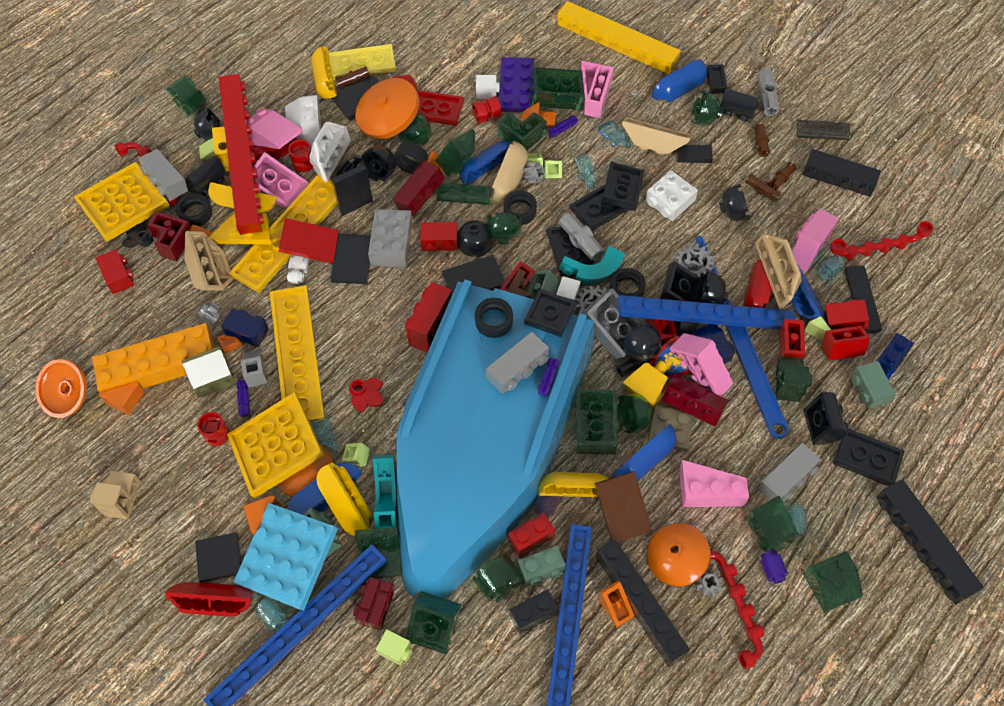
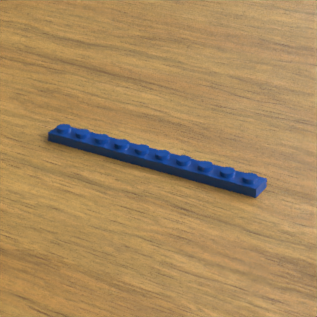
M619 295L617 298L619 316L776 330H780L784 319L796 320L794 311L623 295Z
M571 524L547 706H570L592 527Z
M373 545L368 547L306 604L304 611L300 610L207 695L203 699L208 706H232L387 562L386 558Z

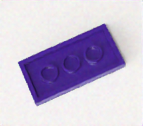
M502 57L499 92L501 112H523L532 106L534 58Z

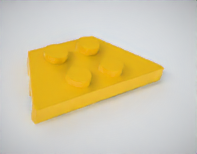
M233 213L208 237L216 244L273 243L270 237L271 230L266 213H262L264 224H261L262 232L240 235L236 226L235 213Z

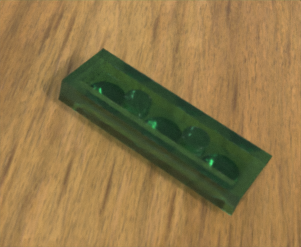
M441 183L438 186L436 198L437 201L489 205L491 186Z

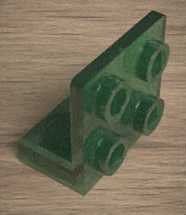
M398 527L355 531L358 557L368 547L373 545L387 560L371 578L401 575Z

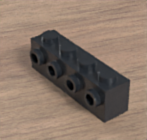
M812 149L802 175L871 197L881 170Z

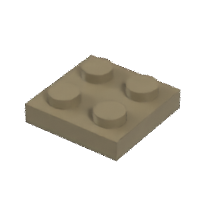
M655 405L648 442L666 426L671 424L676 432L674 449L687 452L694 416L681 410Z

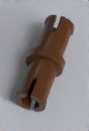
M365 66L353 72L352 70L349 71L348 74L336 78V81L341 88L350 83L355 84L358 80L370 76Z
M758 124L754 127L755 143L758 146L759 155L766 157L770 154L769 137L766 135L765 126Z
M788 162L768 182L769 186L777 190L797 170L796 165Z
M750 174L748 176L750 179L745 181L746 184L756 189L758 194L765 195L773 202L778 199L775 196L779 197L781 195V192L769 186L767 181L763 182L753 174Z

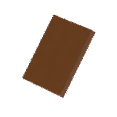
M635 471L594 483L611 541L615 539L619 543L652 532Z

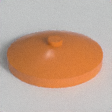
M390 78L378 82L361 97L355 113L356 123L361 131L370 138L386 139L393 137L405 130L414 120L419 109V95L410 82L401 78Z

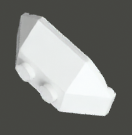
M319 95L302 96L285 106L286 119L303 130L302 133L296 136L297 140L308 141L311 149L315 138L321 130Z
M325 122L313 142L309 157L315 172L324 182H328L351 142L347 127L331 122Z

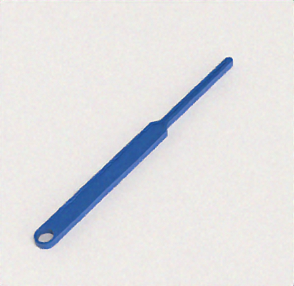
M698 236L696 244H699V248L705 246V251H708L703 237ZM714 265V269H712V273H715V274L718 275V272H717V270H716V268H715V265ZM728 297L724 303L721 302L722 305H731ZM725 325L771 436L776 439L784 438L789 430L746 327ZM781 425L784 428L785 433H775L773 430V426Z

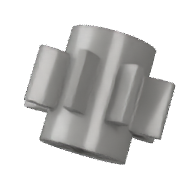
M540 162L527 163L528 167L524 168L523 172L524 178L528 180V183H541L540 179L544 177L545 170L540 165Z
M213 302L209 304L203 303L196 313L200 317L198 321L202 324L211 323L213 325L221 314L218 312L219 306Z
M706 571L703 578L701 577L697 580L700 585L696 587V591L700 590L703 593V598L706 595H710L714 599L716 596L715 591L718 593L722 591V588L718 585L723 580L715 576V571L712 574H708ZM707 582L712 583L710 588L707 587Z

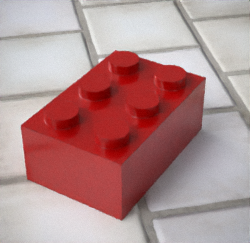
M431 282L429 287L424 289L420 303H416L412 317H409L405 323L409 346L428 353L452 297V289Z

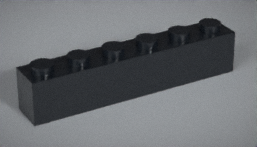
M903 479L883 489L876 498L879 505L890 515L892 523L904 534L906 542L915 549L919 560L926 564L931 571V576L935 581L939 582L949 600L957 605L984 588Z
M614 539L597 549L596 559L612 583L618 580L621 582L635 618L667 666L670 667L687 656L690 651L689 647L617 541Z

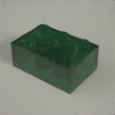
M532 68L529 80L531 106L540 102V107L581 109L585 97L582 70Z
M576 389V454L616 455L618 447L616 390Z

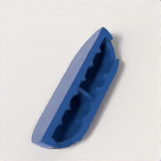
M701 59L695 60L664 77L654 88L652 98L671 102L701 86L707 77V67L704 61Z
M509 141L496 142L469 159L461 168V182L467 186L501 164L510 144L513 145V143Z
M797 264L802 281L791 300L795 309L801 316L807 319L814 320L820 316L824 317L825 311L805 274Z
M669 424L624 463L611 478L635 471L637 480H641L674 449L676 444L674 427Z
M350 463L336 464L338 467L343 466L347 470L354 483L358 477H361V471L355 465ZM317 478L292 497L288 510L303 515L310 508L319 512H325L330 508L318 488Z

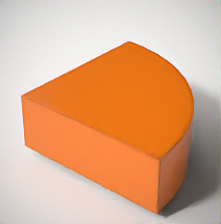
M226 335L216 337L225 354L243 346L236 337Z

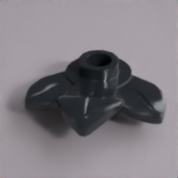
M146 221L142 226L137 224L127 230L126 234L128 237L122 242V245L128 248H133L137 245L142 247L151 245L154 238L148 227L149 221Z

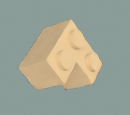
M111 471L105 483L97 482L95 489L91 492L90 503L104 516L129 519L141 481L135 474Z

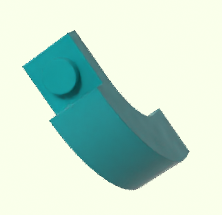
M608 246L602 260L594 265H585L564 256L559 270L566 275L575 276L574 280L581 281L580 285L582 286L598 285L613 276L621 265L625 253Z
M394 454L373 455L375 530L397 529V473Z

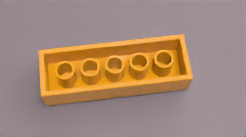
M206 323L93 356L92 361L97 390L103 392L136 381L144 389L186 376L187 373L183 367L182 360L216 348L211 330Z

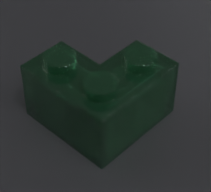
M535 112L524 121L509 113L498 122V136L505 141L519 142L528 150L546 135L547 121Z
M780 356L776 364V399L800 402L803 395H806L807 388L812 383L809 367L804 366V359Z

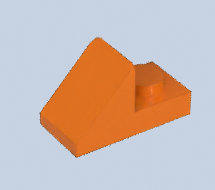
M540 102L523 111L521 127L549 129L555 126L556 112L540 111Z

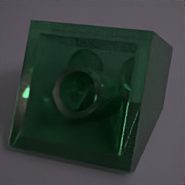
M472 129L450 140L435 160L448 177L454 173L455 175L459 174L463 169L462 166L471 160L470 156L475 150V131Z
M780 496L756 508L748 517V525L752 531H755L758 537V546L764 552L770 550L778 552L789 548L799 535Z
M847 551L809 566L803 573L824 613L863 597L858 569Z
M421 591L413 603L405 639L409 640L410 643L446 654L458 622L462 604Z

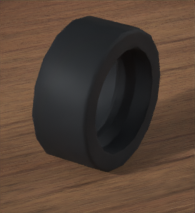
M403 142L397 148L394 158L396 165L401 170L413 174L424 160L427 161L428 154L421 146L415 143ZM405 155L414 158L416 161H413V160L409 159V158L406 157Z
M517 190L508 194L504 199V216L510 223L525 225L534 220L537 214V201L531 193ZM517 202H524L530 206V210L523 214H517L510 210V206Z
M189 193L178 200L176 213L180 219L188 221L191 227L192 225L200 227L210 220L212 208L208 199L203 194ZM199 204L204 206L203 210L197 215H184L186 209L192 205Z
M623 268L616 271L611 277L610 289L613 288L618 295L643 297L646 285L645 278L635 269ZM625 279L632 280L638 285V290L634 293H623L617 288V282Z
M493 297L483 300L475 310L476 328L486 337H502L512 328V307L501 298ZM489 310H500L505 313L506 320L500 325L491 326L483 322L482 316Z

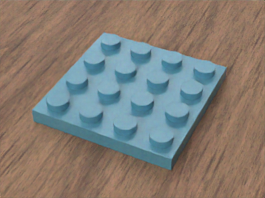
M268 503L261 525L256 535L254 534L234 583L304 611L338 528Z

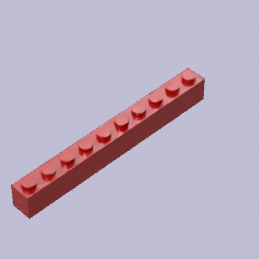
M239 74L220 76L218 78L236 226L240 235L262 232L261 224H264L263 214L259 213L262 203L261 199L257 197V193H260L258 182H255V178H258L256 167H253V163H256L254 152H251V149L254 148L253 139L249 136V134H252L251 124L247 121L250 119V114L245 106L248 105L247 95H244V91H247L244 80L241 81Z

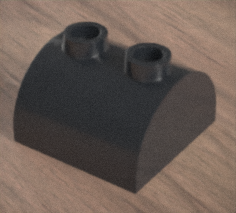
M726 88L720 104V110H723L722 114L732 117V114L739 115L738 119L748 122V119H753L760 100L759 98Z
M213 156L185 178L187 189L191 193H199L206 196L209 193L210 182L222 183L225 180L223 176L226 174V171L218 158Z
M673 261L668 266L660 299L697 302L703 279L676 261Z
M821 392L803 409L813 445L833 443L846 436L848 424L843 421V407L841 404H838L834 393Z

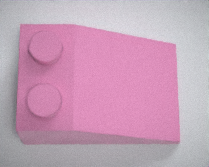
M265 108L258 109L247 120L252 128V134H249V136L253 139L254 145L280 149L303 132L302 128L274 110Z
M265 152L254 165L258 173V178H255V182L259 184L260 193L276 196V204L286 209L309 184V182Z

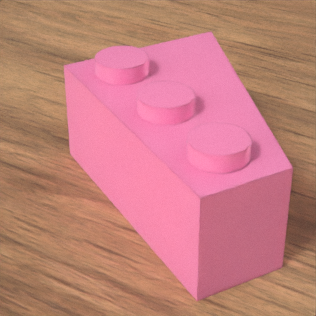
M581 61L580 76L584 115L601 118L612 84L614 67Z
M820 208L816 214H811L794 239L797 242L792 253L796 263L806 272L839 220L838 217Z
M683 333L669 348L672 353L677 352L682 359L681 365L683 367L687 366L693 373L691 378L698 386L721 397L732 386L733 382L730 378V373L727 371L713 340Z
M682 460L679 467L683 507L745 506L749 499L747 478Z

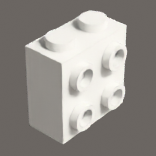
M670 170L647 190L646 202L649 206L658 210L664 217L673 221L695 202L698 190Z

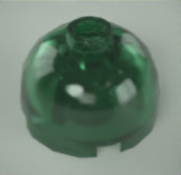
M703 90L700 93L703 94L701 98L697 97L691 112V116L694 115V120H691V123L699 126H708L720 118L722 109H720L719 99L714 94Z
M417 113L411 124L398 134L402 143L411 142L417 145L421 143L422 145L426 144L432 135L431 125L424 115Z
M496 213V217L491 218L490 214L486 217V226L492 239L497 240L499 244H508L509 241L514 240L520 234L522 218L519 217L517 219L516 215L511 213Z
M635 393L623 394L618 397L620 400L619 404L615 405V415L619 426L624 425L626 429L624 432L632 434L645 429L651 422L653 411L648 400L644 396Z

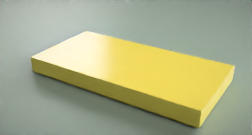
M392 44L329 53L334 80L348 74L351 70L353 72L365 66L370 75L396 72Z

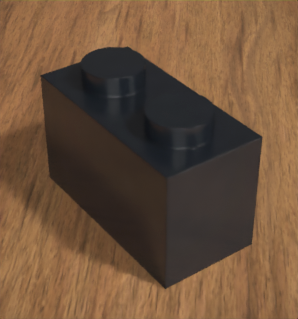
M548 589L509 609V616L519 635L558 615V606Z

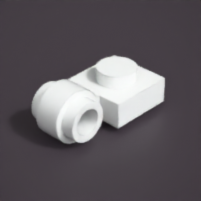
M290 255L289 271L287 274L288 282H291V284L304 282V273L308 272L309 258Z

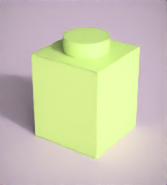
M386 629L376 651L379 655L401 666L404 661L407 662L410 658L412 645L409 640Z

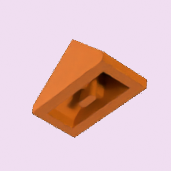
M136 381L99 392V396L106 405L129 415L145 392L140 383Z
M271 495L243 506L253 535H256L261 525L268 503L276 506L279 505L274 496Z
M619 580L600 591L598 600L616 627L635 617Z

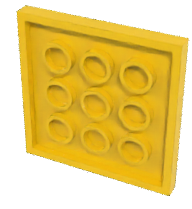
M136 162L74 196L76 202L106 242L153 216L156 211L160 212L170 206L165 197L161 196L156 186L150 183L148 176H144L141 173Z
M295 392L227 434L250 496L254 499L324 456V452L302 403Z

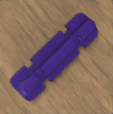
M572 115L568 119L556 124V126L549 128L547 132L553 138L557 134L576 125L578 119L575 115Z
M548 359L547 367H545L541 384L538 388L539 395H549L550 387L559 365L558 359Z
M245 380L237 381L238 414L240 417H247L250 415L248 385Z

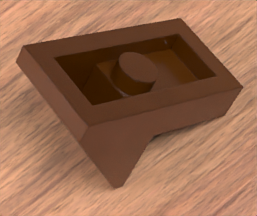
M519 269L508 292L531 298V293L522 290L526 279L523 278L526 272Z

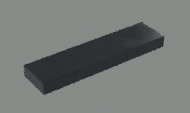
M865 265L848 266L845 268V274L852 300H865L869 323L868 329L864 330L866 333H880L882 326Z

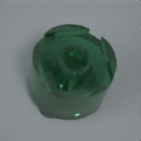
M184 75L167 87L166 91L171 97H174L172 100L176 106H182L183 112L189 116L207 101L202 92L197 90L195 83L188 76Z
M507 553L501 554L503 558L500 560L496 557L490 560L478 570L477 574L479 577H473L474 583L488 601L495 600L496 603L500 602L507 596L505 592L511 588L515 589L523 583L521 578L523 574Z

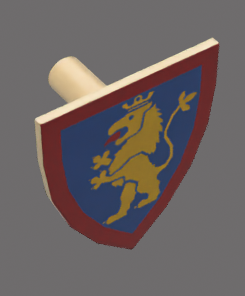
M678 336L661 346L660 353L651 362L653 367H655L659 360L665 362L669 366L664 373L667 378H673L675 374L682 376L691 372L687 366L683 367L681 365L682 359L677 352L672 353L669 349L679 339Z

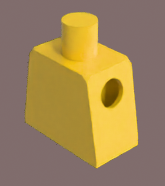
M224 126L212 128L215 156L221 162L225 171H230Z
M659 360L655 367L644 363L623 382V389L653 410L668 384V378L664 373L669 366Z

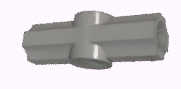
M764 68L758 72L759 99L762 102L763 114L773 116L779 112L776 94L778 86L774 81L773 71L770 68Z
M572 213L563 215L559 220V224L568 233L572 244L576 248L580 247L591 261L598 260L604 254V249L594 239L591 229L587 225L583 226Z

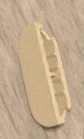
M513 141V145L510 144L494 181L492 187L494 190L489 198V203L504 204L506 196L516 191L519 186L524 168H526L528 163L527 150L519 142Z

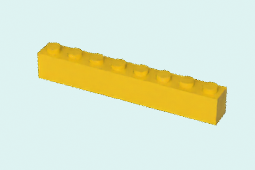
M569 1L558 12L557 25L662 72L670 74L679 62L681 50Z

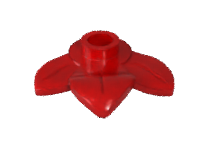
M369 378L365 381L355 379L349 386V392L352 395L351 403L358 412L363 413L367 406L377 407L382 405L383 398L378 390L383 386V382L377 378ZM357 388H362L361 391H356Z

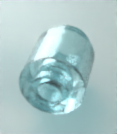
M839 255L830 256L818 268L819 276L823 280L832 281L843 270L845 265L844 259Z
M792 504L790 508L785 509V529L789 536H805V531H807V510L802 505Z
M263 599L256 606V615L268 629L275 632L286 624V614L273 599Z

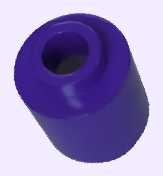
M776 550L763 553L760 556L762 559L760 563L767 580L774 584L785 581L788 571L781 555Z

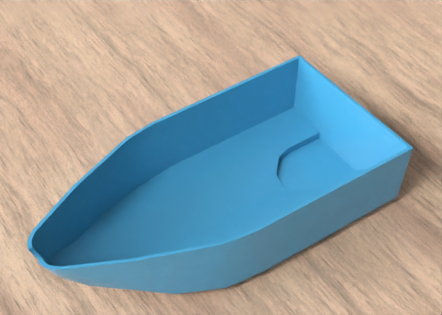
M469 280L457 283L409 395L397 432V522L401 572L405 589L413 597L416 593H422L427 597L428 602H439L448 597L493 554L506 539L508 533L519 524L536 503L539 497L538 485L541 479L551 471L594 348V321L586 319V314L579 313V316L572 314L561 338L524 324L534 299L496 288L494 291L473 286L472 281ZM487 298H501L512 307V328L502 337H486L476 328V307ZM489 310L483 314L482 320L487 325L496 326L506 320V315L500 310ZM533 332L549 347L548 359L554 358L559 360L549 395L543 396L538 394V388L548 360L542 366L538 365L533 369L532 374L528 378L521 379L512 391L502 394L486 378V368L529 333Z

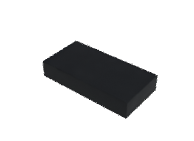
M707 65L710 94L724 93L727 88L724 65Z
M683 145L676 149L677 162L712 163V145Z

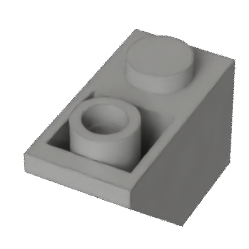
M258 349L244 352L241 358L243 378L248 387L267 384L263 350Z

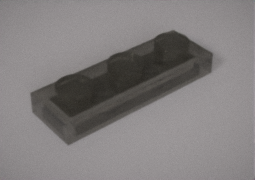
M798 120L796 124L797 137L849 140L851 137L850 122Z

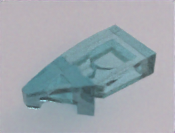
M613 120L598 127V132L611 141L612 147H615L617 144L624 145L625 148L631 147V142Z
M579 154L574 157L582 173L577 178L580 181L584 180L587 188L591 190L595 186L593 167L588 154Z
M328 416L310 422L321 445L336 451L339 450Z

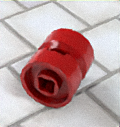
M496 96L486 98L485 102L480 100L472 103L473 114L478 124L488 122L489 118L494 120L502 116L501 107Z
M302 139L293 141L288 147V152L294 169L298 172L311 170L313 165L310 163L309 158L311 153L309 142Z
M207 412L199 418L197 428L210 446H221L229 439L227 434L230 430L220 414Z

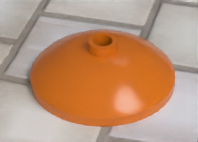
M56 359L47 363L40 371L35 386L39 406L46 414L55 418H65L76 413L82 406L87 391L86 379L81 368L76 363L66 359Z
M320 445L324 456L277 484V487L284 494L293 497L314 481L322 467L333 463L331 455L326 448Z
M675 523L661 528L654 534L647 548V562L650 570L657 579L670 586L682 587L696 582L705 574L710 564L711 551L707 539L697 528L688 524ZM675 547L679 548L677 553H672Z

